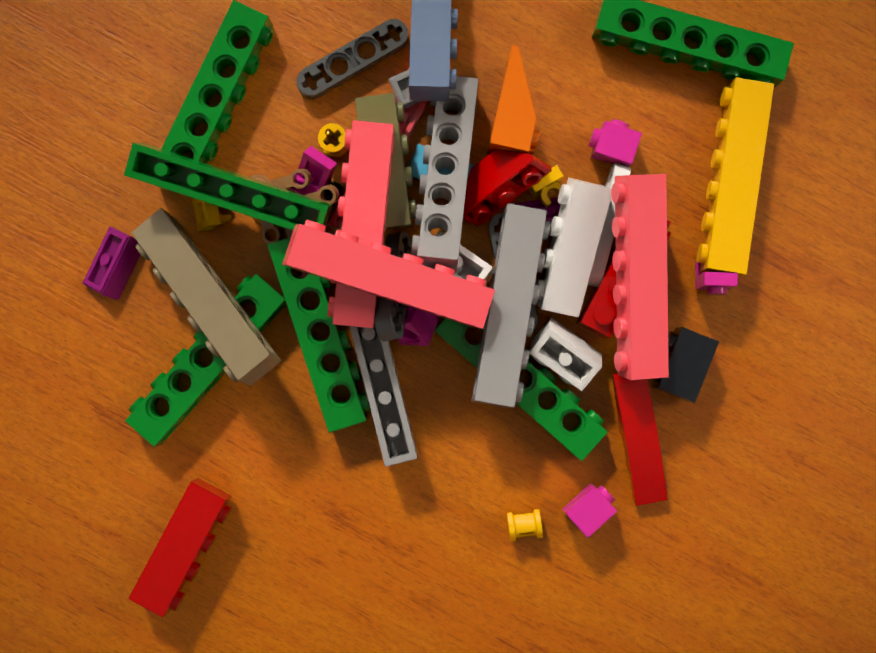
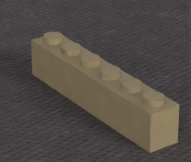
M160 208L131 232L138 241L136 245L138 252L146 260L149 261L151 259L156 266L152 269L154 274L162 283H168L173 291L170 293V296L181 308L185 307L190 313V316L187 317L188 321L198 332L201 333L203 331L208 338L205 342L206 346L216 357L219 358L221 356L227 364L224 367V371L235 383L240 381L252 386L282 361L174 216Z

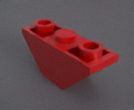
M495 149L470 170L466 186L463 219L476 226L487 222L508 203L511 204L515 201L516 197L531 186L539 183L544 176L552 171L550 165L531 154Z

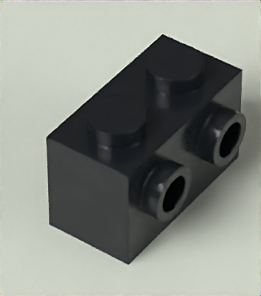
M677 327L674 332L670 331L668 333L669 377L653 378L655 381L652 387L685 401L695 403L719 341L684 327Z

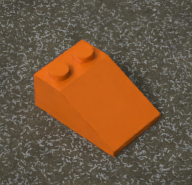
M512 45L487 155L495 149L533 155L537 147L540 130L534 129L536 115L518 46Z

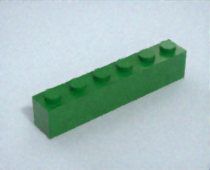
M132 143L124 176L291 230L294 229L296 224L304 225L306 220L326 226L332 209V204L145 143Z

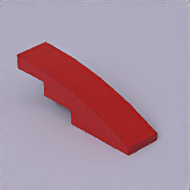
M618 373L612 374L619 430L623 437L626 466L630 473L633 501L636 506L668 500L648 380H629L618 376Z

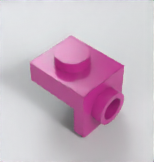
M310 146L303 152L298 169L304 168L311 173V184L302 189L290 187L286 190L302 195L319 191L321 187L329 185L337 163ZM298 173L296 177L297 182L303 185L305 177L302 173Z
M695 260V290H707V295H726L728 290L738 286V273H700L701 263H697V260Z

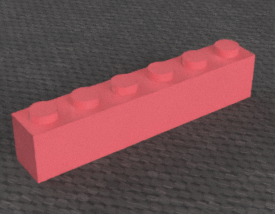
M353 120L352 130L346 129L344 148L345 150H350L349 163H343L341 172V183H346L345 197H339L338 216L343 217L342 230H336L335 236H338L339 231L359 237L358 243L371 247L372 242L384 245L395 136L394 124ZM331 281V283L336 284L335 297H329L328 317H333L332 324L375 328L378 296Z
M666 174L615 176V183L611 189L612 201L615 203L612 233L616 237V251L612 257L613 268L616 271L613 299L617 305V318L613 325L614 334L617 338V352L614 355V365L618 371V376L629 380L669 377Z
M306 220L304 225L296 224L294 226L282 265L470 327L483 329L495 289L485 286L486 280L472 275H467L466 280L454 276V269L436 264L434 269L422 265L424 259L404 253L403 258L391 255L392 248L372 242L371 247L358 243L359 237L339 231L338 236L325 232L326 226L310 220Z

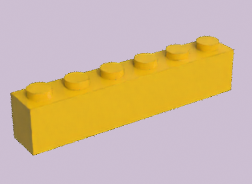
M736 77L728 87L723 88L720 98V106L724 107L723 118H719L715 131V136L719 138L718 149L714 150L711 158V168L715 169L713 181H709L706 191V199L710 200L709 211L704 213L701 230L705 231L704 244L699 245L696 259L697 263H701L700 273H738V278L747 274L774 90L773 83Z

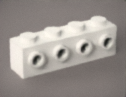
M569 177L567 184L561 186L558 195V203L561 204L558 217L554 216L550 225V235L553 237L550 248L544 250L545 261L542 279H538L535 285H540L537 305L542 310L579 317L611 201V188Z

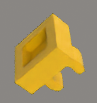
M558 165L552 167V171L544 176L539 183L528 188L533 198L541 194V202L546 207L551 205L547 193L554 190L559 194L562 186L559 183H561L564 176Z
M198 199L192 200L198 232L211 230L232 218L229 214H220L217 205Z

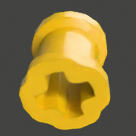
M329 123L320 129L318 142L327 156L339 158L348 151L344 148L346 132L344 128L335 123ZM331 135L338 138L340 143L338 146L335 147L332 143L329 144L328 138Z
M534 509L533 513L513 515L512 512L507 513L510 541H516L518 537L535 535L537 538H543L539 509Z

